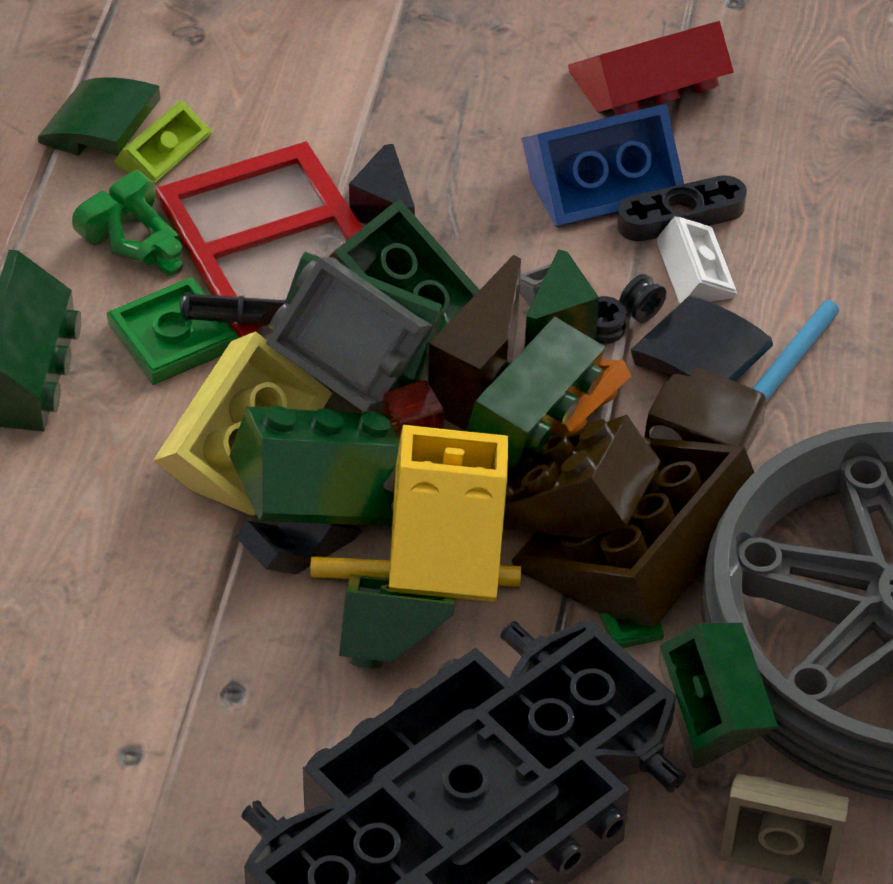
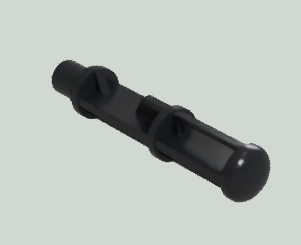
M186 292L180 301V314L184 321L202 320L237 323V325H243V323L270 325L272 318L279 308L284 305L285 300L245 298L241 295L239 297L200 295Z

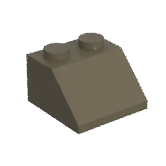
M736 773L729 797L719 860L831 884L846 822L849 797L835 795L821 788L807 789L776 782L774 779L766 776H748Z

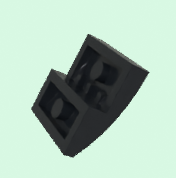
M688 296L631 348V353L637 366L672 375L681 374L685 376H691L694 368L700 367L732 381H737L773 346L772 338L764 331L739 315L708 301Z

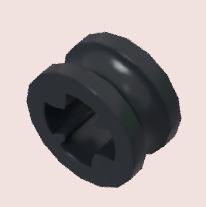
M640 274L626 285L619 301L624 304L627 313L632 312L633 319L643 323L653 318L659 312L665 302L667 291L662 285L654 284L652 277L649 275Z
M608 296L599 297V320H597L596 341L598 343H614L624 335L627 311L621 301Z

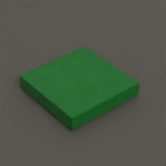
M193 277L107 312L108 325L152 385L222 356L230 342L239 338L228 322L184 321L182 319L180 301L184 293L191 292V294L206 295Z

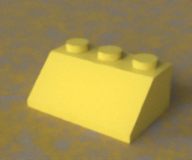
M256 331L230 342L153 459V462L191 491L251 516L256 515V512L229 457L246 407L268 408L270 406H281L287 409L317 410L323 409L332 395L330 390L305 370L267 345V340Z

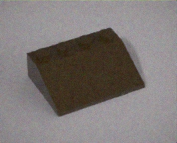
M644 437L661 462L627 526L587 539L535 533L511 560L513 566H521L522 573L599 614L606 613L618 622L655 627L706 566L710 542L718 522L738 490L754 473L744 446Z

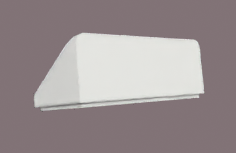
M674 216L658 236L657 245L679 303H682L688 296L708 302L733 299L737 295V291L712 227Z

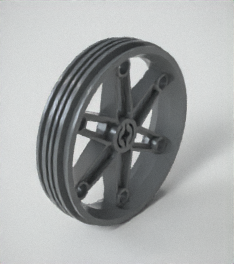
M873 422L833 429L809 437L786 448L768 460L749 477L727 507L717 524L710 542L702 587L701 614L703 623H743L778 725L777 728L761 736L769 745L793 763L820 778L859 793L893 800V731L863 723L835 711L893 672V563L889 565L885 562L869 515L879 510L893 535V422ZM839 494L840 503L844 508L857 554L774 543L762 537L774 524L792 510L812 501ZM789 574L866 590V596L791 578ZM743 594L754 598H765L839 625L798 666L794 667L785 678L773 666L757 642L745 612ZM875 630L878 637L885 643L837 678L828 672L868 631Z

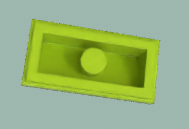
M181 99L128 144L113 162L128 173L135 170L141 171L155 184L207 139L213 131Z

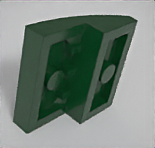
M102 77L81 81L38 135V142L77 156L81 154L86 146L118 156L161 100L160 87L143 81L117 77Z

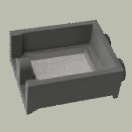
M320 257L317 262L313 260L308 263L299 275L296 286L300 289L291 304L285 303L272 318L269 328L273 332L266 344L363 412L379 410L433 325L419 318L339 263L336 258Z

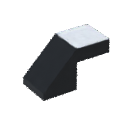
M246 520L235 537L265 569L299 574L311 566L312 556H329L354 541L361 533V530L356 525L280 522L278 526Z

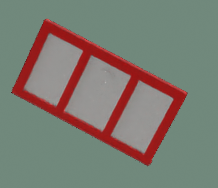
M307 141L172 182L155 189V199L173 230L180 235V242L211 295L239 297L241 295L245 298L286 300L297 266L304 252L318 257H329L334 250L363 228ZM228 322L239 338L256 331L268 340L273 332L269 325L247 323L237 325V323Z

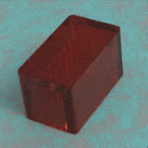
M426 379L383 393V415L389 417L399 438H401L403 425L444 429V409Z

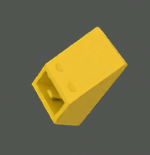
M403 425L395 471L388 592L496 602L507 484L508 436Z

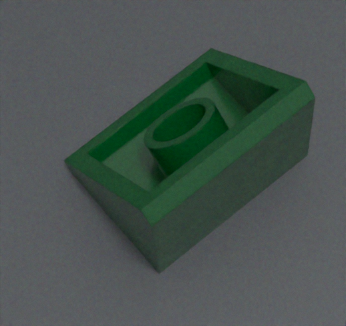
M558 249L526 315L524 349L554 317L596 341L599 296L567 251Z

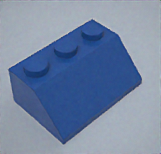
M667 104L521 138L531 183L555 226L616 212L619 209L620 203L627 197L684 184Z

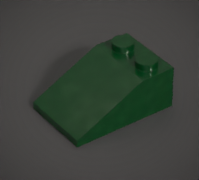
M400 198L329 256L336 258L339 263L351 270L441 304L440 331L480 290Z

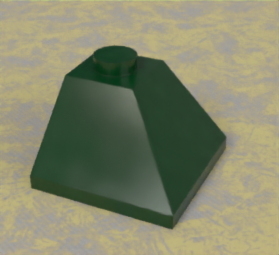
M351 574L345 596L339 656L350 657V664L364 668L382 667V661L394 662L453 616L455 598L388 592L389 578Z

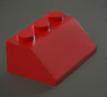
M720 20L568 64L570 74L596 111L600 112L613 108L615 116L640 110L639 100L653 97L655 105L680 98L679 89L693 85L695 93L721 86L718 77L734 73Z

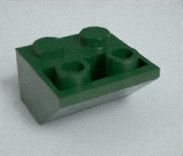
M698 623L659 645V668L665 686L676 695L674 713L692 768H700L778 727L743 623Z

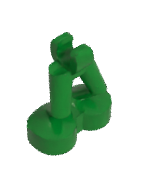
M135 170L110 186L109 194L102 190L82 202L75 209L72 216L73 229L88 243L97 245L109 238L113 254L140 261L146 265L155 263L160 271L167 276L173 275L183 268L182 261L177 258L182 253V245L179 242L180 235L152 208L156 198L154 182L141 171ZM140 220L151 236L143 242L125 239L122 225L126 222Z

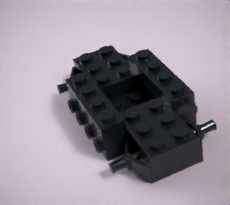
M592 620L576 623L547 637L540 635L536 639L525 631L517 621H512L510 626L507 624L500 634V639L505 641L521 656L510 678L475 647L460 659L454 658L447 661L434 677L418 688H410L404 691L391 707L375 718H366L361 721L348 737L332 748H324L315 753L306 766L303 767V813L289 819L283 816L277 820L259 800L253 801L252 807L250 805L246 806L241 817L261 836V841L249 855L244 865L245 884H567L624 840L630 789L617 777L638 774L641 771L648 772L669 793L674 792L675 787L678 789L684 782L686 774L681 772L663 756L664 743L673 723L676 695ZM458 778H472L481 787L472 793H461L454 790L450 784Z

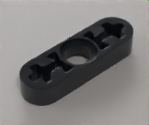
M722 175L625 198L619 205L617 229L626 239L647 241L658 238L674 216L707 226L732 221L744 213L747 188L741 180L732 176ZM675 204H686L694 210L688 213H680L670 207Z

